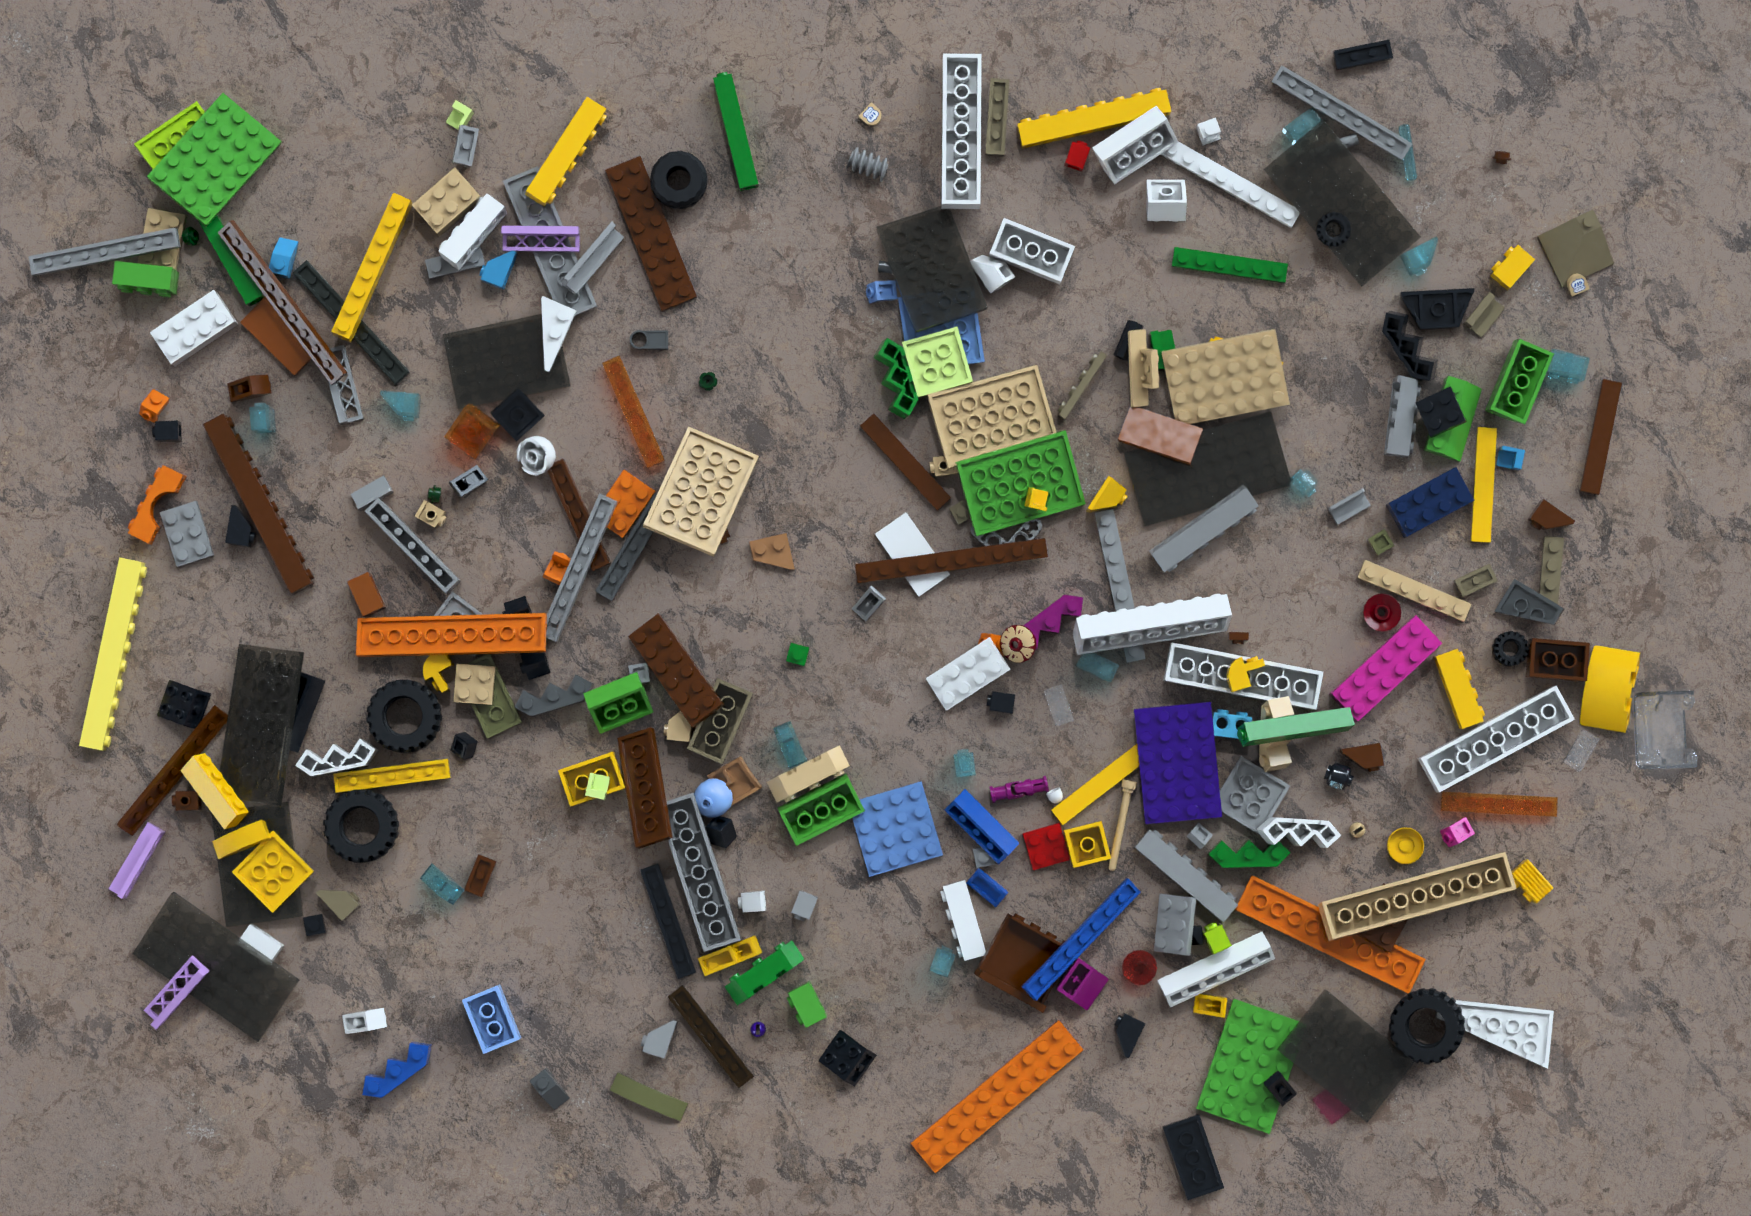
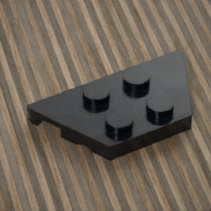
M1474 288L1407 291L1400 292V297L1419 330L1458 328L1475 290Z

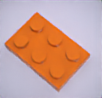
M623 470L606 495L618 501L607 528L621 538H624L656 491L626 470Z

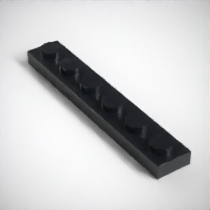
M659 863L641 869L640 872L677 978L680 979L696 973Z

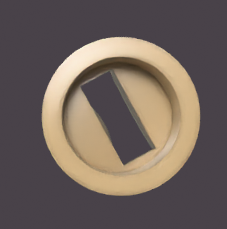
M1356 822L1350 826L1349 832L1351 836L1360 838L1365 834V827L1363 824ZM1361 826L1362 830L1354 834L1353 831L1357 830Z

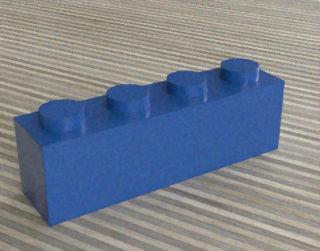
M966 789L944 809L998 864L1019 845V842Z

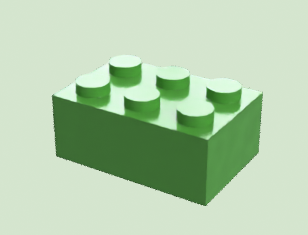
M115 261L112 284L124 293H133V290L142 295H152L153 292L161 297H171V294L177 295L179 272L173 267Z
M637 672L583 693L590 714L600 734L654 713L649 697Z

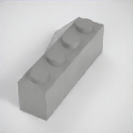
M1401 375L1393 379L1384 455L1407 458L1409 453H1413L1414 442H1411V436L1416 431V423H1413L1414 415L1417 416L1418 413L1415 402L1416 397L1420 396L1421 385H1418V380Z

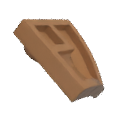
M741 756L707 775L709 779H719L726 783V786L732 792V805L762 788Z

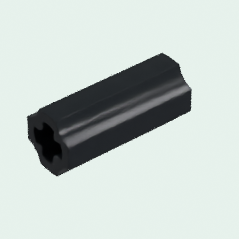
M1128 320L1113 355L1129 362L1128 331L1140 330L1144 326L1135 321Z

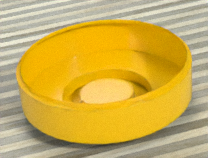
M1407 827L1399 828L1388 837L1387 851L1394 861L1401 864H1411L1417 861L1423 854L1424 841L1416 830Z

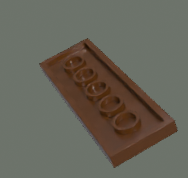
M657 613L628 636L691 727L695 728L724 705L661 614Z
M649 727L617 738L635 848L640 849L673 838L654 728Z

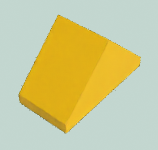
M1205 994L1196 995L1193 1013L1225 1018L1227 998Z

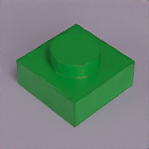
M791 643L786 662L805 666L809 647Z

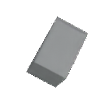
M871 586L852 607V610L866 622L886 598Z

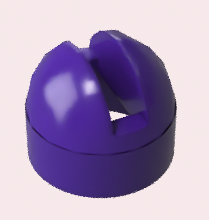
M754 1022L750 1028L751 1034L755 1037L763 1036L766 1032L765 1025L762 1022ZM756 1025H760V1034H756Z

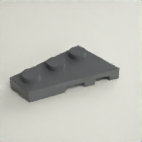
M1514 579L1494 612L1555 625L1564 608Z

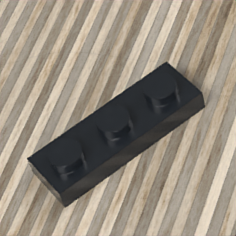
M1390 39L1333 51L1336 70L1393 59Z

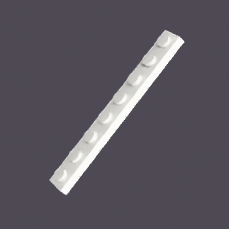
M1180 142L1160 154L1292 228L1301 212L1298 208Z

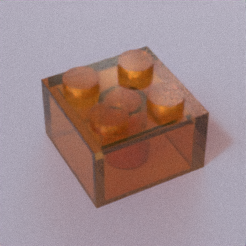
M469 403L463 408L444 437L476 459L482 454L501 425Z

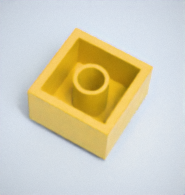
M1102 821L1063 830L1073 868L1111 859Z

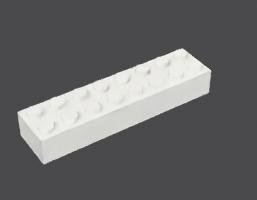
M943 54L941 209H980L981 54Z
M1214 594L1206 598L1195 597L1187 601L1176 600L1168 604L1157 603L1154 606H1138L1130 610L1119 609L1111 613L1100 612L1092 616L1086 614L1076 618L1073 638L1077 655L1225 632L1228 629L1232 613L1227 594Z
M1173 642L1170 643L1163 681L1264 701L1289 696L1292 706L1310 710L1317 709L1323 678L1322 671L1264 660L1265 666L1247 671L1251 687L1231 692L1227 681V670L1230 664L1240 657L1243 658L1244 664H1246V659L1250 657Z
M1557 685L1552 686L1423 755L1418 760L1435 792H1441L1575 719Z

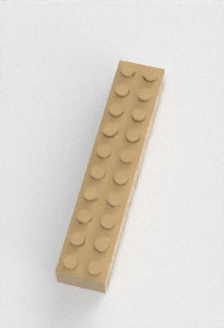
M1506 852L1327 900L1319 903L1318 907L1328 941H1333L1511 892L1517 888Z

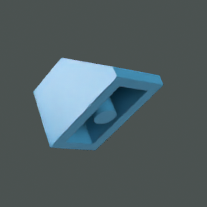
M279 237L272 252L269 265L270 270L275 276L290 279L298 241Z
M512 250L488 261L486 266H482L479 276H482V282L504 290L518 254Z

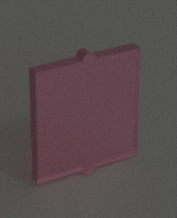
M1339 1078L1312 1099L1320 1109V1113L1324 1114L1331 1124L1358 1105V1102L1350 1094V1089H1347Z

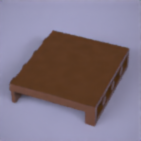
M1008 913L974 974L1043 1013L1047 1007L1044 1003L1056 981L1037 1001H1034L1021 986L1065 941L1063 940L1060 943L1056 940V935L1048 931L1044 934L1040 931V926L1032 922L1028 925L1024 922V917L1016 913L1014 916Z

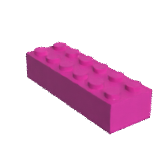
M1415 615L1329 695L1341 708L1350 707L1354 722H1358L1431 655L1442 642Z

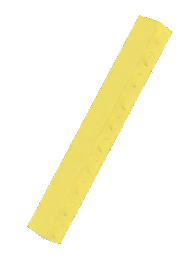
M119 557L79 746L106 751V747L110 746L111 736H109L110 728L113 729L115 717H113V714L119 705L117 695L123 686L121 676L127 667L125 657L131 648L129 638L130 634L133 635L135 630L133 620L139 611L137 601L143 592V586H141L142 578H145L147 573V567H145L143 562Z

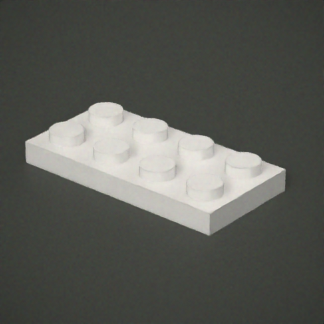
M989 637L927 677L926 680L947 711L1011 669Z

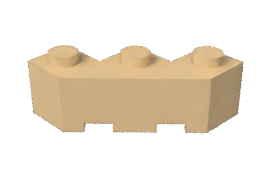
M1289 696L1267 700L1261 706V720L1294 715ZM1291 740L1259 745V762L1264 772L1285 769L1292 763L1287 744Z
M839 745L771 779L767 784L776 802L783 799L785 802L796 798L795 793L807 787L812 790L820 786L819 781L831 775L836 778L844 774L843 769L850 765Z

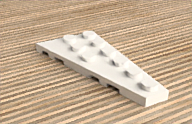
M1456 1000L1455 1003L1461 1007L1462 1015L1465 1018V1031L1548 1069L1554 1011ZM1436 1011V1018L1444 1021L1442 1015Z

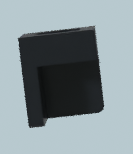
M719 816L713 818L706 826L712 845L727 848L737 837L732 819Z

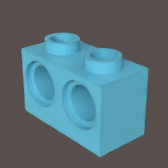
M1217 709V713L1212 712L1214 736L1238 739L1236 722L1238 720H1243L1244 722L1252 721V717H1248L1246 712H1236V715L1229 714V710ZM1221 717L1227 722L1226 727L1220 729L1216 724L1217 720Z

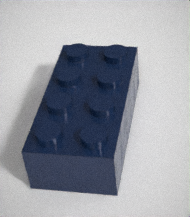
M1457 467L1389 502L1386 506L1403 538H1406L1473 502L1474 498Z

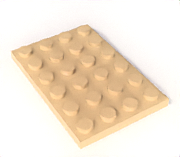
M1275 329L1162 351L1175 420L1193 424L1290 405Z
M1037 365L927 395L948 469L956 467L955 462L1056 433Z
M688 426L643 527L714 557L759 456Z

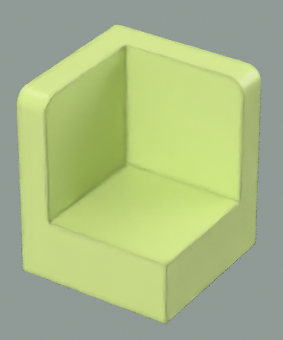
M455 100L452 105L453 111L446 122L458 130L459 125L466 126L474 112Z
M590 773L585 796L605 800L610 777Z

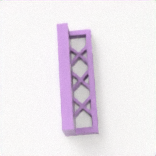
M578 226L501 227L503 251L580 252V229ZM507 236H516L520 242L515 247H507ZM529 236H534L539 241L534 247H528L524 242ZM548 237H554L558 243L553 247H547L544 241ZM567 237H575V247H566L562 242Z
M147 822L110 885L109 890L118 894L117 896L121 899L128 897L165 831Z
M193 955L144 1009L154 1019L150 1025L155 1029H158L210 971ZM191 962L199 969L195 974H189L188 966ZM185 978L186 985L177 988L176 979ZM166 991H173L174 998L172 1001H165ZM154 1005H162V1012L159 1015L151 1009Z

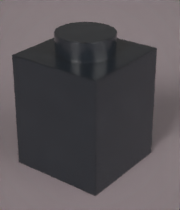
M178 420L155 421V426H152L153 438L158 442L182 441L181 422Z
M992 691V695L987 696L986 706L990 707L989 711L1013 714L1015 694Z

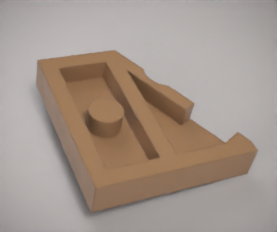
M787 533L749 541L753 561L790 570L795 569Z

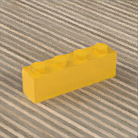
M1454 649L1433 657L1459 729L1483 722L1485 713L1482 706H1478L1476 701L1478 694L1476 689L1471 687L1470 681L1472 678L1469 670L1464 668L1465 658L1463 653L1459 652L1458 649Z
M206 753L192 756L180 770L223 829L236 827L249 813L244 803L238 798L233 788L227 783L222 773L218 771Z

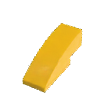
M259 820L212 842L217 857L220 860L254 847L256 844L271 839L266 822Z
M756 935L699 957L698 961L704 976L757 956L762 953Z

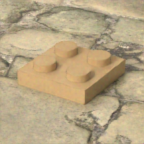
M457 664L454 702L493 705L496 667Z

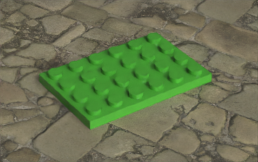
M222 93L147 175V178L207 227L282 144V141L227 95Z
M1066 430L955 462L975 536L1086 504ZM1029 487L1048 492L1045 505L1047 511L1024 506Z
M1233 998L1196 1109L1270 1134L1280 1103L1266 1088L1264 1082L1277 1071L1288 1081L1307 1024Z

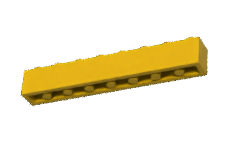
M1155 88L1150 90V93L1144 95L1142 92L1132 94L1131 98L1124 99V96L1114 98L1113 102L1109 103L1105 101L1094 103L1095 106L1092 107L1082 105L1070 112L1068 109L1058 111L1057 115L1043 114L1038 116L1039 119L1031 120V118L1022 119L1017 124L1022 149L1128 125L1155 106L1165 116L1170 115L1171 107L1166 89Z
M396 193L392 194L331 332L334 336L350 343L352 342L412 208L410 199Z

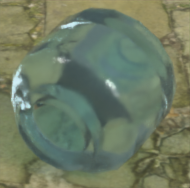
M1300 469L1290 478V487L1299 497L1307 495L1309 498L1317 491L1315 487L1318 481L1309 470L1302 471Z

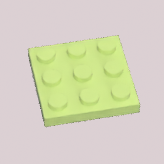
M958 327L902 342L918 398L973 382Z

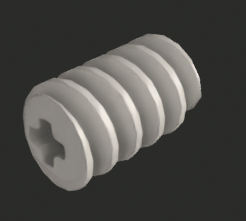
M856 147L852 151L846 167L847 169L852 165L853 172L859 168V174L866 170V177L873 173V179L876 180L880 176V182H882L887 172L888 164L887 158L880 162V155L873 159L872 152L868 156H866V150L859 154V147Z

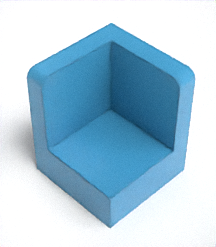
M1507 446L1499 447L1496 466L1520 470L1525 450Z

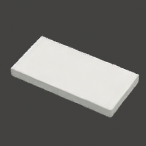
M906 512L875 533V536L892 559L935 553ZM948 571L905 578L919 597L950 574Z

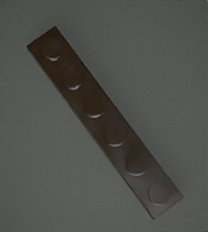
M684 985L668 996L738 1088L754 1077Z

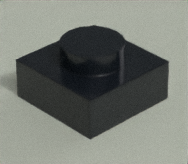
M323 914L303 917L306 936L326 933Z

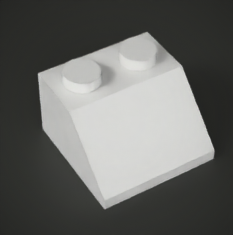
M1147 180V221H1186L1187 199L1185 180Z

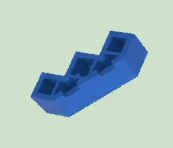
M411 1042L409 1044L407 1060L389 1058L387 1060L385 1077L371 1074L365 1076L362 1095L382 1098L429 1064L431 1044Z

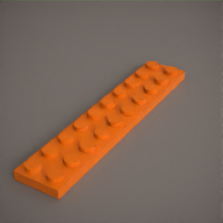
M547 614L357 618L356 656L383 657L546 652Z
M1253 875L1250 876L1237 903L1238 906L1235 908V910L1406 993L1411 992L1426 960L1394 944L1391 952L1387 953L1357 934L1328 941L1319 907Z
M1060 1020L1056 1021L914 1139L911 1145L933 1172H938L1081 1053L1083 1048Z

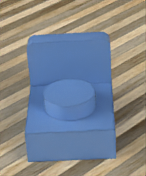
M895 280L874 281L868 284L866 296L869 303L898 299Z

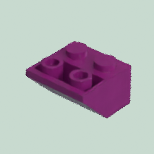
M1077 958L1055 989L1085 1010H1088L1109 979L1080 958Z

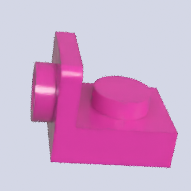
M1466 817L1440 830L1443 841L1448 847L1457 845L1475 834Z

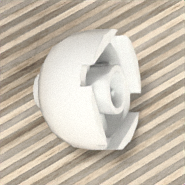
M533 436L525 439L518 445V462L521 461L524 466L521 468L528 474L535 476L548 471L554 464L556 458L555 449L546 438Z

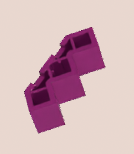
M1063 595L1023 625L1033 632L1036 638V650L1038 648L1040 631L1059 633L1061 615L1081 616L1083 597Z

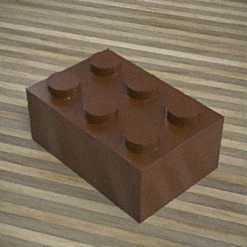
M1538 638L1528 639L1529 650L1527 651L1526 677L1578 682L1587 681L1590 643Z

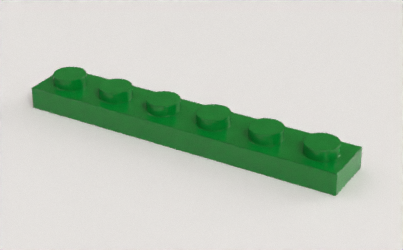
M1174 247L1171 267L1285 283L1288 264Z

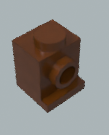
M175 791V795H172V806L176 807V811L202 810L201 798L196 791ZM184 797L188 798L187 804H183L182 799Z

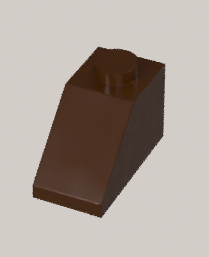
M268 374L251 375L227 383L231 402L271 394Z
M1544 499L1540 500L1528 518L1531 521L1530 525L1537 530L1569 526L1575 522L1574 519Z
M1380 743L1340 749L1342 755L1362 769L1368 768V772L1380 770L1379 766H1384Z

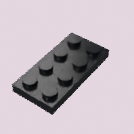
M1197 1114L1162 1126L1187 1200L1223 1189L1224 1186L1200 1115Z

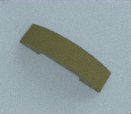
M617 1073L610 1091L678 1121H681L688 1105L687 1102L648 1087L621 1073Z

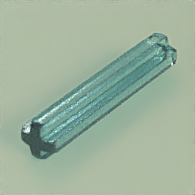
M1409 124L1400 125V136L1412 143ZM1411 146L1403 159L1407 181L1417 179L1413 146Z

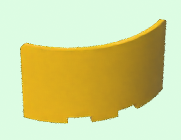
M1594 646L1582 698L1581 725L1626 733L1630 721L1631 692L1635 686L1640 664L1639 652Z

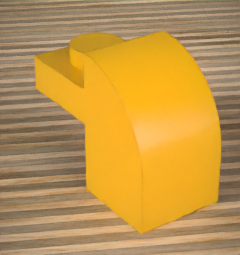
M430 655L423 665L424 679L428 681L433 678L432 684L437 692L446 693L451 690L441 674L443 671L454 666L449 656Z
M1257 656L1246 659L1247 663L1244 664L1243 658L1240 657L1230 664L1227 670V681L1231 692L1251 687L1247 671L1265 666L1263 658L1258 660Z

